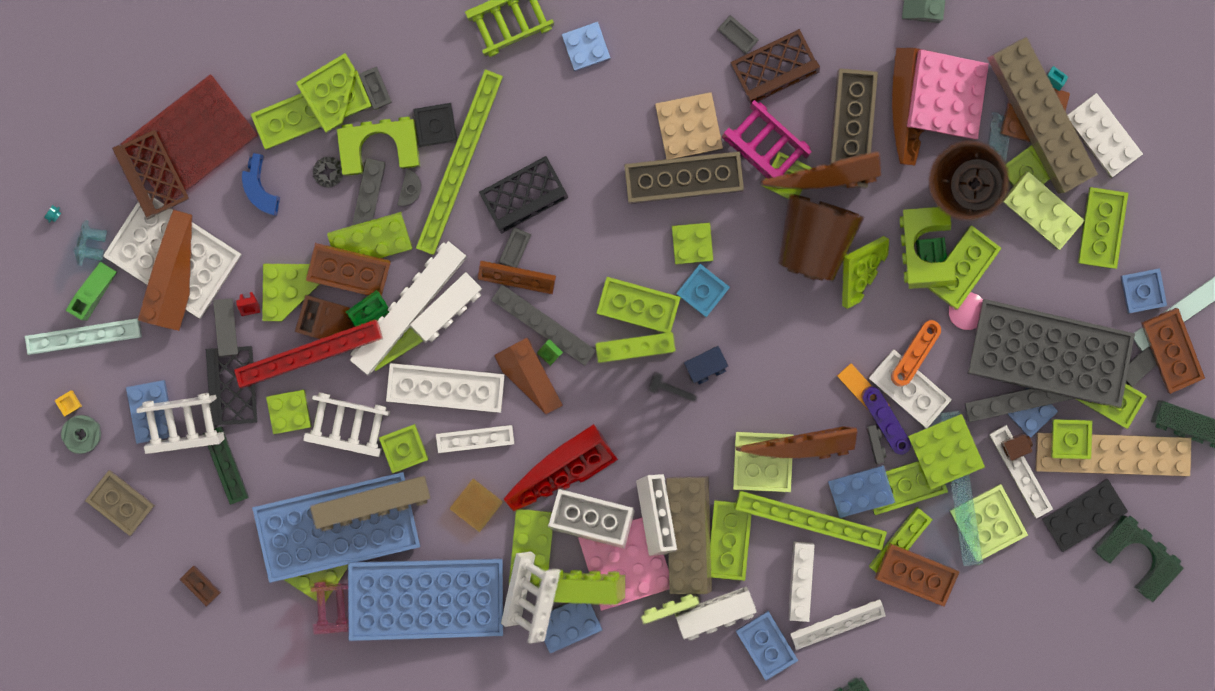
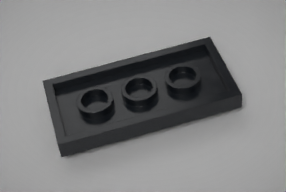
M1105 479L1042 518V521L1061 552H1064L1123 516L1128 511L1110 481Z

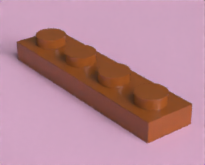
M486 261L480 262L478 280L553 294L555 275Z

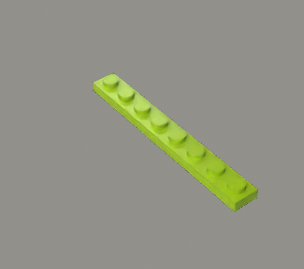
M740 490L734 508L735 510L882 550L887 534L886 531Z

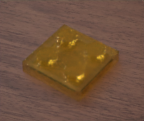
M473 478L450 507V510L480 532L503 501Z

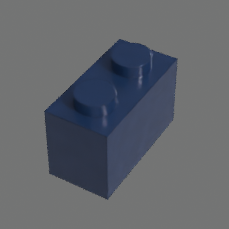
M719 346L683 362L693 383L698 382L699 385L708 381V376L714 373L716 376L725 373V368L728 367Z

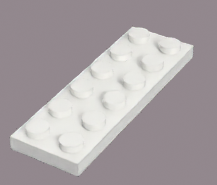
M390 363L386 401L501 413L505 374Z

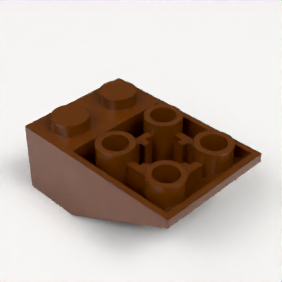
M305 295L295 332L322 339L353 328L354 325L345 313L350 307Z

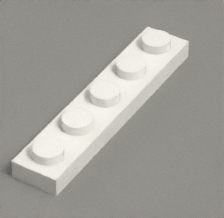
M1007 425L990 433L991 440L1034 517L1037 519L1053 510L1025 457L1022 456L1012 461L1007 459L1000 443L1013 437Z
M877 600L790 634L795 648L798 650L886 615L881 600Z

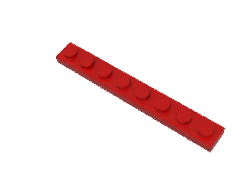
M373 320L234 369L239 388H245L383 339L378 321Z

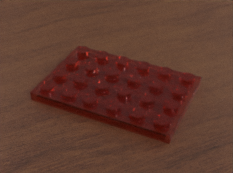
M210 74L120 145L155 130L185 191H187L255 139L258 134L213 75ZM154 136L146 139L145 147L155 148L157 142ZM132 145L125 149L128 155L137 157L140 147ZM142 149L139 159L150 162L153 152ZM156 153L152 163L163 167L165 158L163 155ZM138 161L137 167L145 175L148 165ZM151 166L148 176L158 179L162 169ZM164 170L161 181L171 184L174 176L171 172ZM147 179L155 189L157 182ZM159 183L157 193L167 197L170 186ZM172 188L169 198L176 200L182 195L181 190Z

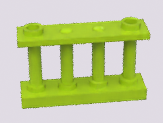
M490 0L465 11L468 20L476 22L487 46L482 52L484 56L488 55L489 57L500 53V49L538 32L542 34L552 30V26H554L553 19L546 21L537 0L529 1L540 25L531 29L528 28L520 10L519 0ZM507 4L509 7L511 6L522 33L511 37L500 12L502 10L501 7ZM489 12L494 15L504 37V41L495 45L483 21V15Z
M673 332L596 343L598 363L676 352Z

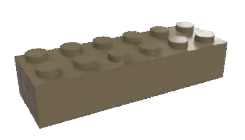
M841 68L837 71L829 165L836 161L871 153L878 72ZM865 181L857 182L858 186L851 187L866 189L868 184H865Z
M740 152L624 164L628 204L743 192L744 190Z
M425 476L322 502L310 507L316 529L321 528V531L333 529V524L340 523V526L353 523L352 519L359 518V521L370 519L371 514L378 513V516L389 514L390 509L397 508V511L408 509L409 504L416 503V506L427 504L430 494Z
M709 476L666 478L667 495L677 546L676 551L668 553L670 594H708L712 592Z

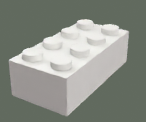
M559 489L550 518L549 528L554 531L625 549L635 511L631 507Z
M747 586L676 612L675 616L683 638L693 640L699 637V633L705 631L707 634L718 630L717 627L721 625L725 627L731 626L736 623L735 620L740 618L743 620L754 617L753 614L757 613L750 592Z

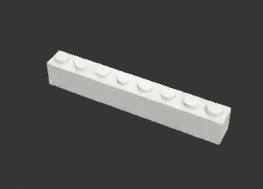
M449 241L446 244L443 242L439 246L436 257L434 259L431 257L424 265L426 269L422 273L418 272L412 279L414 283L411 287H406L400 294L401 299L397 303L393 302L388 308L389 313L385 318L382 316L378 320L383 339L358 347L350 354L353 356L350 361L367 375H370L397 341L409 329L410 324L419 317L468 258Z

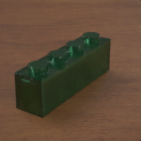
M1158 400L1151 422L1156 424L1155 428L1164 431L1169 428L1174 430L1173 434L1185 437L1186 434L1192 436V441L1203 444V441L1210 443V447L1215 448V419Z

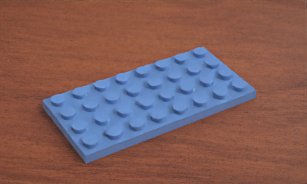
M397 473L252 507L269 583L347 565L348 562H360L419 548L420 542L411 504L408 505V509L397 511V508L390 509V513L378 516V513L371 514V518L359 521V518L352 519L353 523L340 526V523L333 524V529L321 531V528L316 529L310 507L322 502L405 481L404 473Z
M503 559L348 562L349 641L503 636V625L501 624L503 616Z

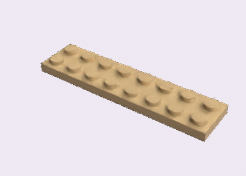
M1036 433L1035 471L1190 476L1192 438L1092 434L1091 459L1051 458L1052 433Z

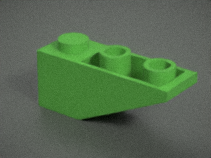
M100 262L77 291L66 311L80 320L88 321L117 274V271Z

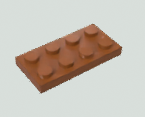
M315 243L306 281L365 295H370L377 290L382 296L390 261Z
M1174 308L1141 323L1168 393L1171 394L1205 379L1179 308Z
M889 543L874 578L945 607L960 571Z

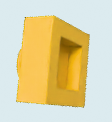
M73 390L54 400L64 417L82 407Z

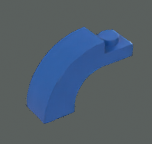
M253 153V156L248 161L250 172L242 171L244 191L248 199L258 209L277 216L280 197L270 195L264 190L260 180L264 156Z

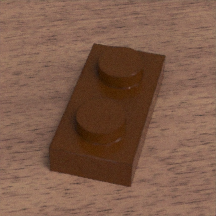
M195 565L179 579L206 607L221 593Z

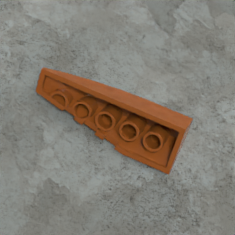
M896 48L892 86L895 142L900 164L915 166L921 145L919 137L924 130L907 127L917 53L918 50L923 49Z
M879 151L836 161L830 165H820L810 170L806 169L794 172L793 174L760 181L762 186L804 190L846 185V188L858 186L857 182L865 181V184L876 182V178L881 176Z
M177 210L172 211L154 262L138 321L180 331L190 296L191 214Z
M849 426L836 427L736 446V450L777 458L819 456V459H826L831 457L830 454L837 453L838 456L847 455L850 450H855L857 428Z

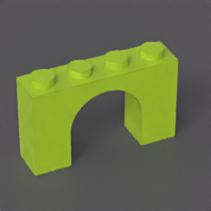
M410 117L398 118L399 121L391 122V119L379 120V124H372L369 121L361 122V126L353 127V124L341 125V128L337 129L342 175L363 174L362 146L367 138L379 133L391 136L396 142L401 169L421 167L415 121L413 119L410 120Z
M940 207L903 210V216H900V228H904L905 234L901 235L902 246H906V253H902L903 265L907 264V271H904V283H908L909 289L956 285L954 261L929 263L920 259L914 251L917 239L923 234L951 230L950 215L942 211Z

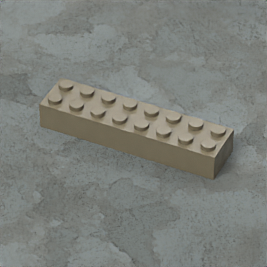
M1022 38L987 57L1057 194L1066 193L1098 175L1028 38Z

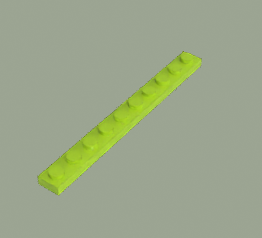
M484 70L416 249L435 255L502 82L503 76Z

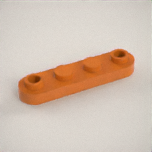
M929 320L917 332L891 374L892 382L896 386L903 387L907 385L916 374L941 334V327L938 322ZM927 328L932 330V334L927 332ZM898 374L903 376V380H899Z

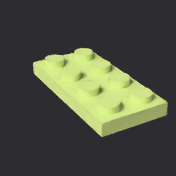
M1028 171L1024 173L1002 201L1058 250H1061L1085 221Z

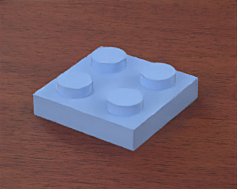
M598 22L562 34L574 71L610 59Z

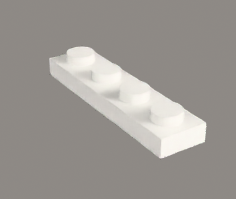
M512 425L436 434L438 453L515 444Z

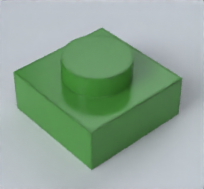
M550 339L537 352L550 366L563 353Z

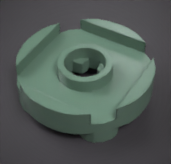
M75 416L63 425L61 431L62 441L71 452L83 454L92 451L101 439L100 425L89 416ZM81 429L86 433V437H83L82 440L77 435V432L81 431Z

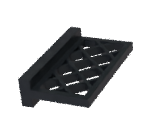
M547 156L479 191L501 234L569 198ZM546 162L548 166L546 175L536 173L538 166ZM522 174H532L529 184L519 182ZM535 176L545 178L542 188L532 185ZM547 180L556 181L558 188L552 191L545 189ZM505 183H515L512 193L502 191ZM518 185L528 187L525 197L515 194ZM531 188L541 191L539 198L535 200L528 198ZM490 191L498 192L496 202L488 201L485 194ZM501 194L511 196L508 206L499 204ZM514 197L524 200L522 207L519 209L511 207ZM497 206L507 209L505 216L497 219L495 215Z
M252 346L237 347L238 353L249 350V359L245 364L235 356H232L225 366L218 361V348L206 349L209 396L216 395L217 398L212 403H209L213 426L257 422L255 384L251 385V388L247 387L252 392V397L245 402L238 396L243 388L235 393L228 387L231 381L236 378V375L226 367L233 359L239 362L242 367L246 366L248 362L250 364L253 363ZM224 369L233 375L226 385L219 378V374ZM220 383L224 386L221 391H220ZM225 388L234 394V397L228 403L221 399V393ZM235 397L245 404L238 413L229 406ZM251 400L253 408L248 404ZM221 402L226 405L223 409L221 407ZM248 406L253 410V419H244L240 412ZM227 407L236 414L231 420L222 421V412ZM237 416H239L242 420H234V419H235Z
M654 372L648 391L656 394L658 388L696 402V395L662 382L663 375Z

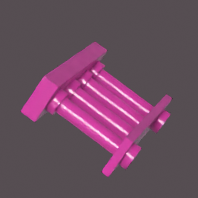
M755 100L750 106L753 112L736 130L728 128L722 136L731 147L740 152V155L767 179L784 175L801 155L807 159L812 152L809 150L810 147L804 141L800 142L767 112V108L761 102L757 103ZM760 117L767 125L750 143H746L741 139V135ZM774 129L781 138L764 156H760L756 152V147ZM788 142L796 150L779 168L774 169L770 165V160Z

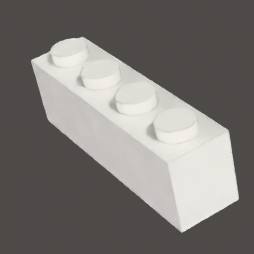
M465 272L410 324V328L425 343L428 341L433 342L440 335L438 331L442 327L447 329L454 322L452 318L456 314L458 316L463 314L467 310L466 305L470 301L474 303L481 296L482 288Z
M664 474L647 475L636 480L649 556L665 555L676 551L677 546Z
M793 541L788 613L790 621L809 622L814 544L810 542Z

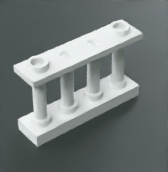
M320 392L318 396H313V400L319 401L314 427L310 433H305L303 441L376 457L381 456L382 448H378L377 444L383 415H390V411H387L385 406L375 405L373 408L331 399L329 394ZM326 403L338 405L332 434H329V437L322 436V432H320ZM345 407L356 409L351 437L348 438V441L340 440L341 436H339ZM364 411L375 413L370 440L366 445L359 444L360 440H358Z
M209 393L197 395L198 397L160 403H154V401L143 402L142 406L136 410L137 413L146 412L151 440L144 446L145 454L220 444L224 440V433H217L214 430L209 403L217 399L216 395L209 396ZM201 404L207 431L204 435H198L195 431L191 405ZM183 407L188 431L187 437L180 438L177 435L172 408ZM164 409L170 436L167 440L159 438L154 416L155 410Z
M523 552L516 553L501 624L505 627L522 626L530 632L528 643L531 644L545 641L560 570L543 571L534 565V553ZM531 573L541 578L540 588L530 583ZM527 591L537 596L536 606L526 600ZM524 608L534 614L532 624L522 618Z

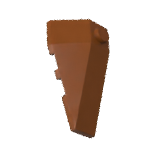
M528 338L494 355L502 372L545 414L563 406Z

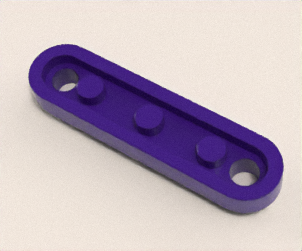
M872 386L865 388L862 392V400L891 449L897 454H906L910 450L911 442L881 391ZM872 394L876 395L874 400H870ZM901 442H904L903 448H899Z

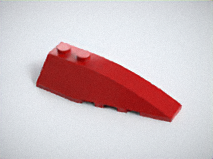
M593 424L559 446L533 467L505 496L504 501L513 511H516L536 502L537 498L541 496H551L555 490L560 488L565 490L570 488V484L576 481L581 483L588 480L618 459L601 432Z

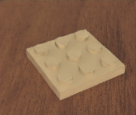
M712 92L655 104L666 160L723 149Z

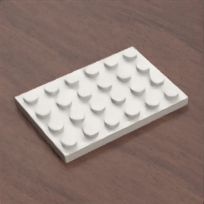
M156 198L153 200L155 209L163 207L164 203ZM137 202L103 257L148 285L173 209L165 210L147 220L139 202ZM193 222L190 258V296L186 310L201 319L242 254Z

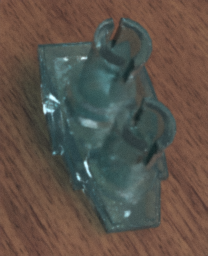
M86 219L81 225L80 234L76 239V245L73 249L76 263L80 266L85 258L102 261L104 249L86 247V241L89 239L105 242L107 230L90 228L88 226L89 221Z

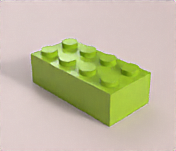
M559 569L560 574L553 602L617 605L625 598V575H620L618 571L601 574V571L582 573V570H571L570 573Z

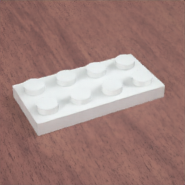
M1097 93L1068 114L1076 133L1111 178L1143 155Z
M893 349L868 379L921 425L928 428L952 399L918 370L910 383L903 387L896 386L892 382L891 374L902 356ZM898 374L899 380H903V376Z

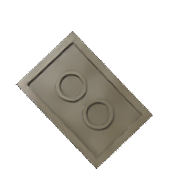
M111 470L105 474L85 500L129 536L133 535L155 506Z

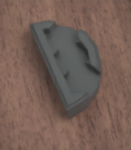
M406 170L397 206L412 204L421 194L422 184L414 171Z

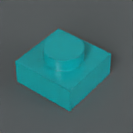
M1054 66L1047 73L1053 88L1060 91L1066 83L1068 76Z

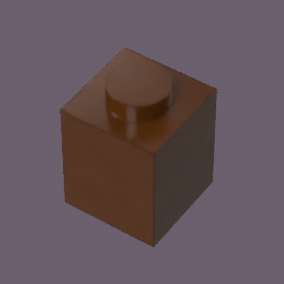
M1023 433L1000 442L1007 459L1010 461L1033 452L1031 449L1033 447L1031 438Z

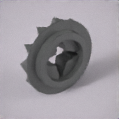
M323 157L317 160L313 167L315 181L323 187L336 186L343 177L341 163L333 157ZM325 164H327L329 169H336V171L330 173V180L327 175L320 174L325 171Z

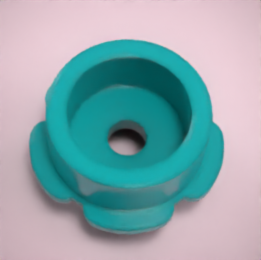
M51 206L44 216L48 223L51 220L55 222L61 214L58 211L60 207Z

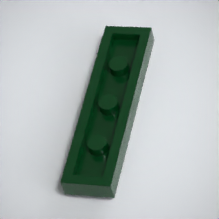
M222 426L214 429L217 433H224ZM224 433V440L220 444L208 445V449L231 505L247 499L249 496Z

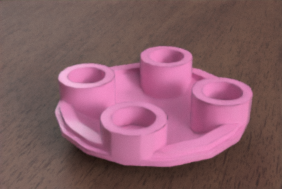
M970 292L959 309L955 310L949 306L950 321L956 327L963 330L977 328L983 299L979 295Z

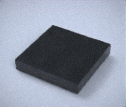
M452 103L413 109L419 147L457 141Z

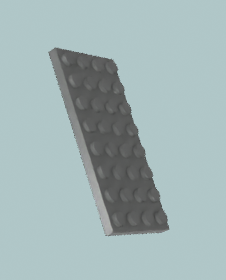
M983 299L967 374L1120 409L1135 333Z

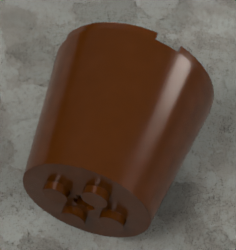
M962 141L949 146L935 159L929 175V188L936 204L946 214L962 220L980 219L991 214L1004 200L1009 185L1008 169L1003 158L992 147L977 141ZM976 179H978L977 182L980 183V186H977L976 189H974V187L971 186V184L974 183Z
M790 194L778 264L786 267L789 272L804 274V277L812 280L823 281L824 279L834 281L844 261V257L847 255L864 220V216H859L858 213L820 201L819 204L810 202L811 198Z

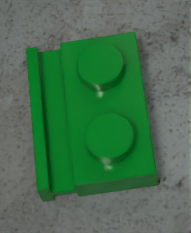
M945 237L916 241L918 257L923 261L939 263L944 262L947 258Z
M376 290L345 313L354 327L373 320L378 321L382 316L385 318L389 311L386 302Z

